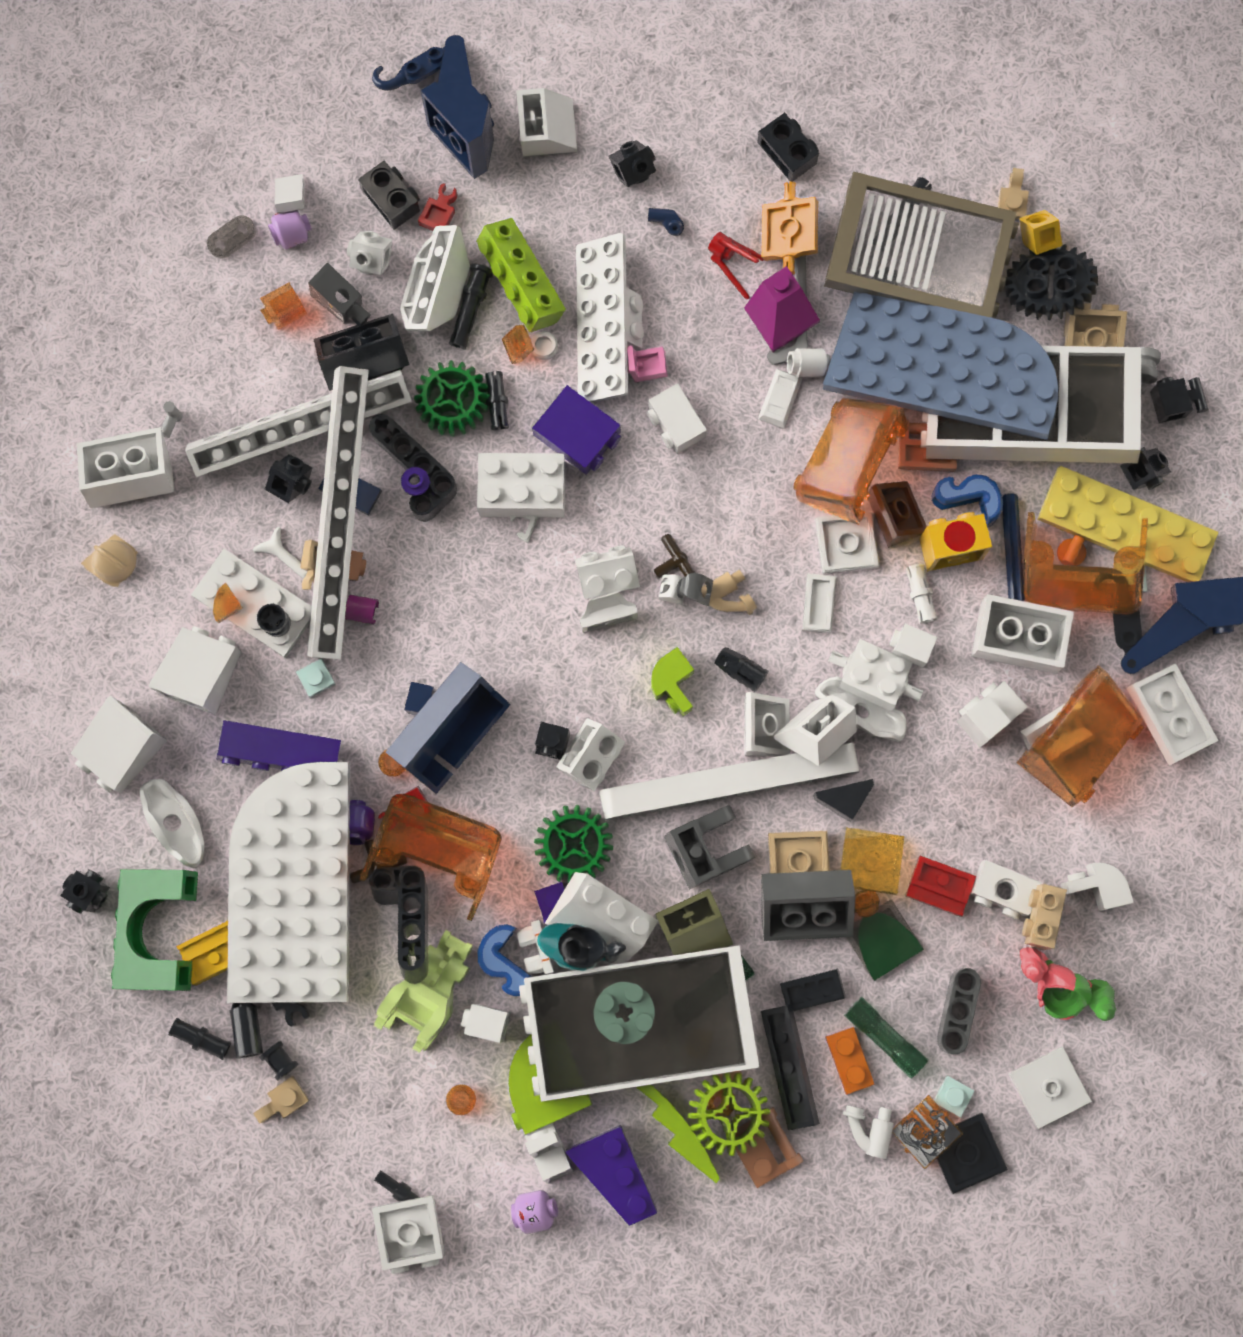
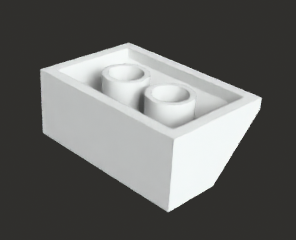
M161 427L77 443L79 487L90 508L174 492L172 466Z
M575 872L545 924L581 925L597 931L608 945L614 941L624 944L626 950L619 955L617 961L612 963L605 962L608 965L626 963L644 946L658 920L590 875Z

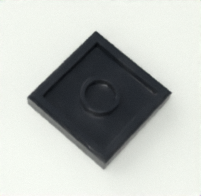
M983 1113L953 1124L961 1134L936 1157L952 1194L1008 1170ZM946 1129L942 1131V1133L940 1134V1137L943 1138L944 1141V1134L946 1132ZM937 1136L933 1137L932 1145L936 1143Z

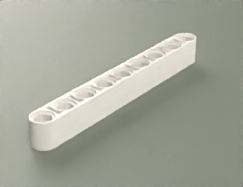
M847 743L838 748L820 766L798 753L612 787L601 790L599 793L604 820H612L613 817L623 816L624 818L640 815L644 811L651 810V812L670 809L669 807L688 806L698 804V801L725 799L729 795L737 794V796L755 793L756 790L783 788V785L793 783L794 785L810 783L812 780L822 778V780L841 777L840 775L851 773L852 775L860 771L854 743Z

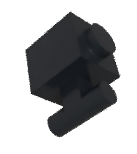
M1166 377L1156 382L1157 384L1150 391L1159 423L1186 418L1193 411V403H1195L1197 413L1209 410L1199 377L1188 380L1191 390H1187L1184 378L1174 380L1173 377Z

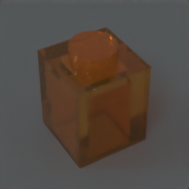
M290 282L260 298L265 307L260 311L267 323L271 324L274 322L278 330L307 314Z

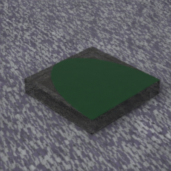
M892 899L855 921L853 937H845L873 981L924 950Z

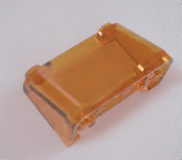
M842 398L840 402L836 401L831 410V419L803 473L799 474L795 479L793 489L796 491L798 501L860 525L865 515V511L861 510L860 507L864 499L868 500L870 496L868 488L890 445L895 446L897 442L896 437L903 439L909 428L904 409L893 404Z
M1099 665L1079 682L1074 692L1070 695L1069 700L1051 723L1036 738L1030 749L1026 750L1016 762L1070 807H1074L1080 801L1085 804L1096 791L1092 788L1129 738L1134 740L1144 729V726L1141 725L1143 721L1142 716L1108 672Z

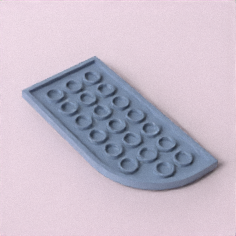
M858 292L853 294L823 382V390L1045 440H1048L1058 401V381L1049 356L1032 336L1015 325L995 318Z

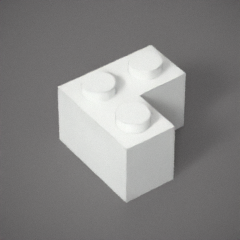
M1005 681L999 686L993 682L980 693L984 697L982 700L976 696L959 711L962 717L956 722L979 748L1027 708L1026 704Z

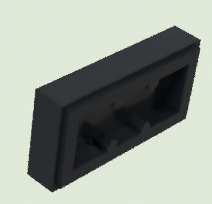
M838 968L780 983L785 1005L792 1004L793 1011L846 998Z

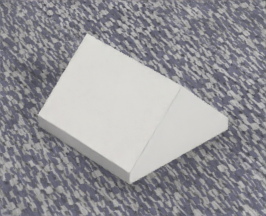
M753 692L746 693L744 756H783L790 754L788 747L774 740V735L790 721L789 699Z

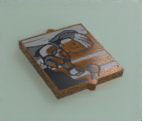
M930 1095L922 1100L892 1130V1133L905 1147V1152L911 1153L924 1169L929 1167L964 1134L949 1117L950 1113L943 1111Z

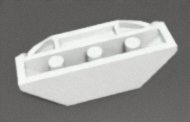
M457 225L436 226L432 232L433 235L424 243L415 257L400 306L405 329L408 331H431L455 318L470 268L461 228Z

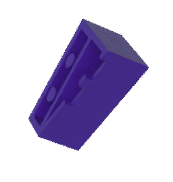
M621 1125L565 1150L570 1159L629 1226L657 1214L655 1203Z

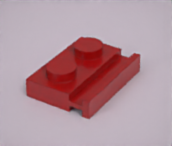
M920 855L905 897L963 917L976 876Z

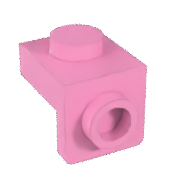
M633 346L627 347L628 373L631 374L635 382L668 377L666 355L663 347L635 351Z

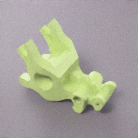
M446 930L437 948L432 945L428 947L427 977L420 983L413 984L404 980L392 987L377 1010L376 1015L378 1017L374 1026L380 1030L383 1027L390 1030L395 1020L399 1018L421 1031L412 1049L419 1053L422 1050L426 1051L452 1016L453 988L455 982L461 983L470 970L469 967L464 965V962L470 954L473 945L468 942L466 944Z

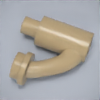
M740 570L731 575L726 572L713 580L709 606L724 612L747 611L749 615L753 614V611L757 609L754 600L749 594L739 596V602L722 599L737 590V584L745 580ZM706 585L701 589L703 598L707 593Z

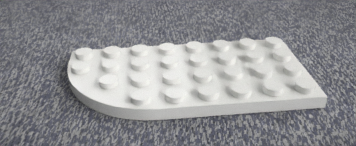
M349 762L306 763L284 769L258 786L241 807L232 829L229 846L227 1003L349 1001Z

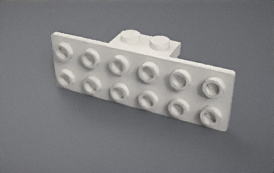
M618 233L576 246L578 393L591 403L628 394L627 347L633 346L635 350L642 349V338L644 336L642 326L643 301L641 295L626 287V236Z

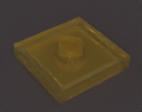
M846 827L840 870H851L854 889L890 895L898 894L905 836Z

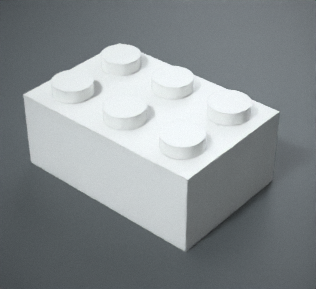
M478 453L477 510L479 516L565 517L564 454Z
M987 594L981 601L971 657L1057 674L1065 666L1074 612Z

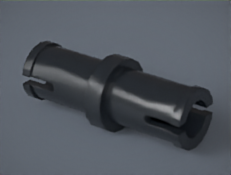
M494 371L485 374L490 397L486 400V405L490 409L491 430H498V427L501 430L508 429L509 424L506 411L508 397L504 394L503 372L496 371V375H494Z
M179 1018L175 1019L168 1034L192 1045V1049L196 1051L201 1049L219 1057L221 1060L225 1058L231 1042L208 1033L207 1028L202 1027L199 1029Z

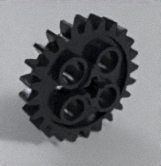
M1066 244L1060 249L1055 248L1037 255L1029 249V256L1020 254V262L1012 261V269H1007L1005 289L1010 305L1016 304L1017 312L1025 309L1026 317L1036 313L1037 320L1042 315H1047V319L1051 320L1053 314H1057L1060 319H1063V312L1066 311L1070 315H1074L1075 307L1083 310L1084 302L1091 303L1092 295L1097 293L1098 274L1097 266H1093V258L1087 259L1086 252L1077 254V247L1067 251ZM1054 265L1053 298L1049 299L1050 266Z

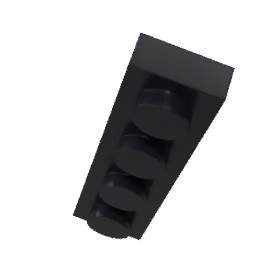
M792 1004L762 1010L761 1016L787 1129L794 1130L818 1125L820 1123Z

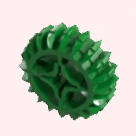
M450 360L448 363L449 367L444 368L441 362L438 363L439 370L437 371L429 367L430 377L421 375L420 380L423 384L416 385L415 389L419 394L414 396V402L418 404L415 407L416 412L422 414L420 417L422 423L429 422L428 427L430 430H434L438 426L440 435H443L446 428H449L450 436L454 437L456 428H459L461 434L465 435L466 425L475 430L474 419L483 422L484 417L480 412H488L489 408L485 403L490 395L486 393L488 389L487 383H482L484 380L482 374L475 375L476 370L473 366L466 370L465 363L461 362L456 368L454 361ZM457 379L461 380V382L451 385L446 380ZM437 386L441 394L435 400L436 403L430 407V396ZM474 390L473 403L466 410L463 401L469 396L468 393ZM446 391L449 395H452L453 397L457 398L458 405L455 403V401L447 399ZM448 411L455 412L458 416L445 417L439 415V413L443 415Z
M575 805L574 814H570L568 806H563L565 815L561 817L557 810H553L552 814L556 820L552 822L549 818L545 817L543 821L549 826L546 830L542 827L537 829L538 833L545 835L544 839L536 838L534 840L535 844L543 845V849L536 850L535 855L546 856V858L539 862V865L544 867L550 863L551 867L546 872L549 876L556 870L559 871L556 878L558 882L563 880L565 874L568 875L569 883L575 872L588 873L595 879V873L592 871L595 867L600 872L605 870L603 865L599 863L602 859L605 862H610L611 857L603 854L604 850L613 851L614 848L613 845L605 844V841L613 838L612 833H602V831L609 827L608 823L605 822L598 826L597 823L600 821L601 815L598 813L593 819H590L592 810L589 807L586 808L584 815H581L579 805ZM569 821L586 823L576 833H569L560 827V825ZM592 830L595 831L598 837V850L595 857L585 848V840ZM553 833L563 842V848L555 860L550 852V840ZM562 835L572 840L580 838L582 842L579 845L582 846L581 850L586 854L584 855L576 849H572L567 853L566 847L569 844L566 843L567 840ZM572 856H579L589 863L576 869L562 866Z

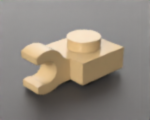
M1013 168L1012 173H1010L1009 188L1001 187L998 208L1017 212L1015 219L1019 220V218L1026 216L1029 191L1021 190L1024 169Z
M291 1076L267 1094L272 1101L253 1114L259 1123L265 1122L277 1112L284 1119L310 1100L295 1077Z

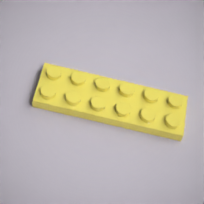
M1063 466L1057 468L1037 518L1039 521L1070 534L1081 536L1089 542L1139 563H1145L1146 566L1186 582L1200 581L1218 532Z

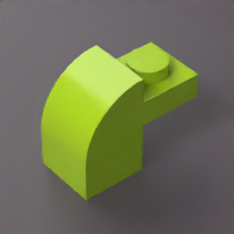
M678 647L667 653L656 663L652 671L651 688L656 701L666 694L668 698L665 702L674 714L680 712L684 717L692 711L693 706L678 685L694 674V668Z

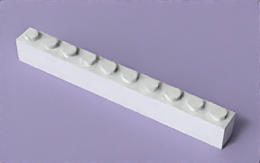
M339 366L334 371L307 656L341 660L369 370Z

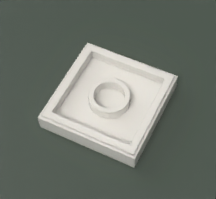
M872 511L815 518L822 574L880 567Z

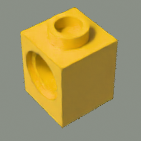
M1043 210L1019 218L1023 244L1036 255L1062 246L1059 219L1048 211Z

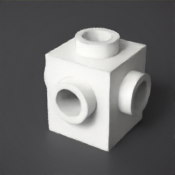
M360 231L348 243L347 256H350L349 267L358 269L359 272L364 274L374 273L382 275L390 262L392 239L378 236L373 231Z

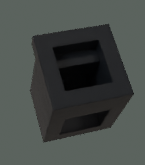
M541 721L535 741V754L561 760L570 737L569 728Z

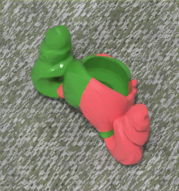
M1025 947L1020 950L1022 972L1034 983L1038 982L1037 997L1039 1006H1044L1048 1015L1057 1019L1068 1020L1077 1016L1089 1005L1096 1016L1102 1021H1109L1114 1018L1116 1011L1114 1002L1115 990L1107 981L1087 980L1083 975L1073 973L1069 968L1054 964L1044 953L1035 948Z

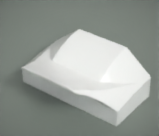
M619 592L589 599L585 613L580 619L582 632L585 633L638 618L636 605L627 601Z

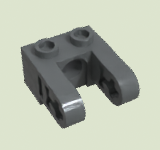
M730 805L677 827L664 836L689 890L756 858L748 844L715 859V857H711L702 839L705 833L736 819Z

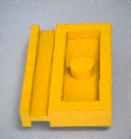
M228 921L176 946L180 951L182 960L192 961V985L197 986L228 970Z

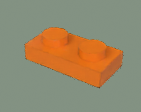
M854 1027L825 1036L846 1095L875 1085Z

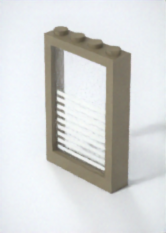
M853 171L849 180L824 287L852 294L854 292L867 293L869 295L938 306L996 319L1000 303L996 302L997 294L1003 291L1006 276L1002 275L1004 265L1008 266L1012 256V249H1009L1010 239L1015 238L1019 223L1015 222L1017 212Z

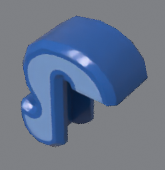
M978 474L969 476L959 486L954 485L955 479L953 477L943 478L936 484L931 499L933 504L940 510L979 502L981 513L985 516L987 528L996 522L1002 512V494L996 482L988 476Z
M504 924L492 928L483 937L477 950L478 963L488 975L507 979L506 984L502 985L504 992L511 996H520L519 986L525 985L524 978H529L531 975L500 953L517 929L511 925Z

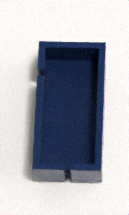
M460 662L386 750V753L437 794L453 773L434 759L435 756L438 754L450 765L458 769L511 704L494 690L481 675Z

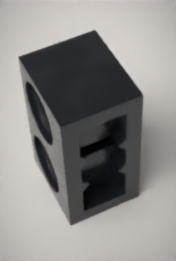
M785 112L759 130L757 143L790 182H793L817 164L819 156L817 145L813 140L807 139L803 135L798 122L793 118L790 119ZM777 134H784V135H786L788 138H786V139H779V138L776 137V135H777ZM800 154L804 159L797 160L793 158V155Z
M384 160L361 176L358 181L364 194L393 230H395L420 212L418 205L420 198L411 186L407 188L403 184L404 178L395 166L390 168ZM380 182H389L385 187H378ZM397 202H406V204L400 208L394 207V205Z

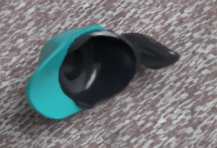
M550 924L540 932L537 939L538 946L546 956L556 961L560 967L577 971H585L588 968H592L600 961L615 962L619 955L626 950L624 944L614 941L608 945L594 929L576 924Z

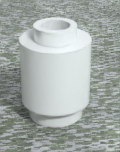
M797 348L795 351H790L787 356L788 373L794 374L796 377H823L830 364V356L826 354L824 349Z

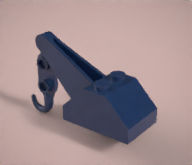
M459 35L449 36L445 41V47H432L406 62L398 74L390 80H381L379 74L383 71V67H377L372 73V81L378 89L384 91H392L407 84H418L440 70L438 82H434L421 90L427 126L474 179L488 171L494 144V122L490 114L492 105L484 93L480 94L472 86L463 37Z

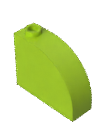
M555 1020L542 1026L551 1091L585 1086L558 1021ZM532 1034L523 1041L516 1051L510 1066L508 1081L510 1098L515 1109L511 1116L517 1130L523 1129L525 1135L593 1104L589 1094L542 1102L540 1095L534 1096L532 1077H537L536 1064L530 1065L528 1046H533Z

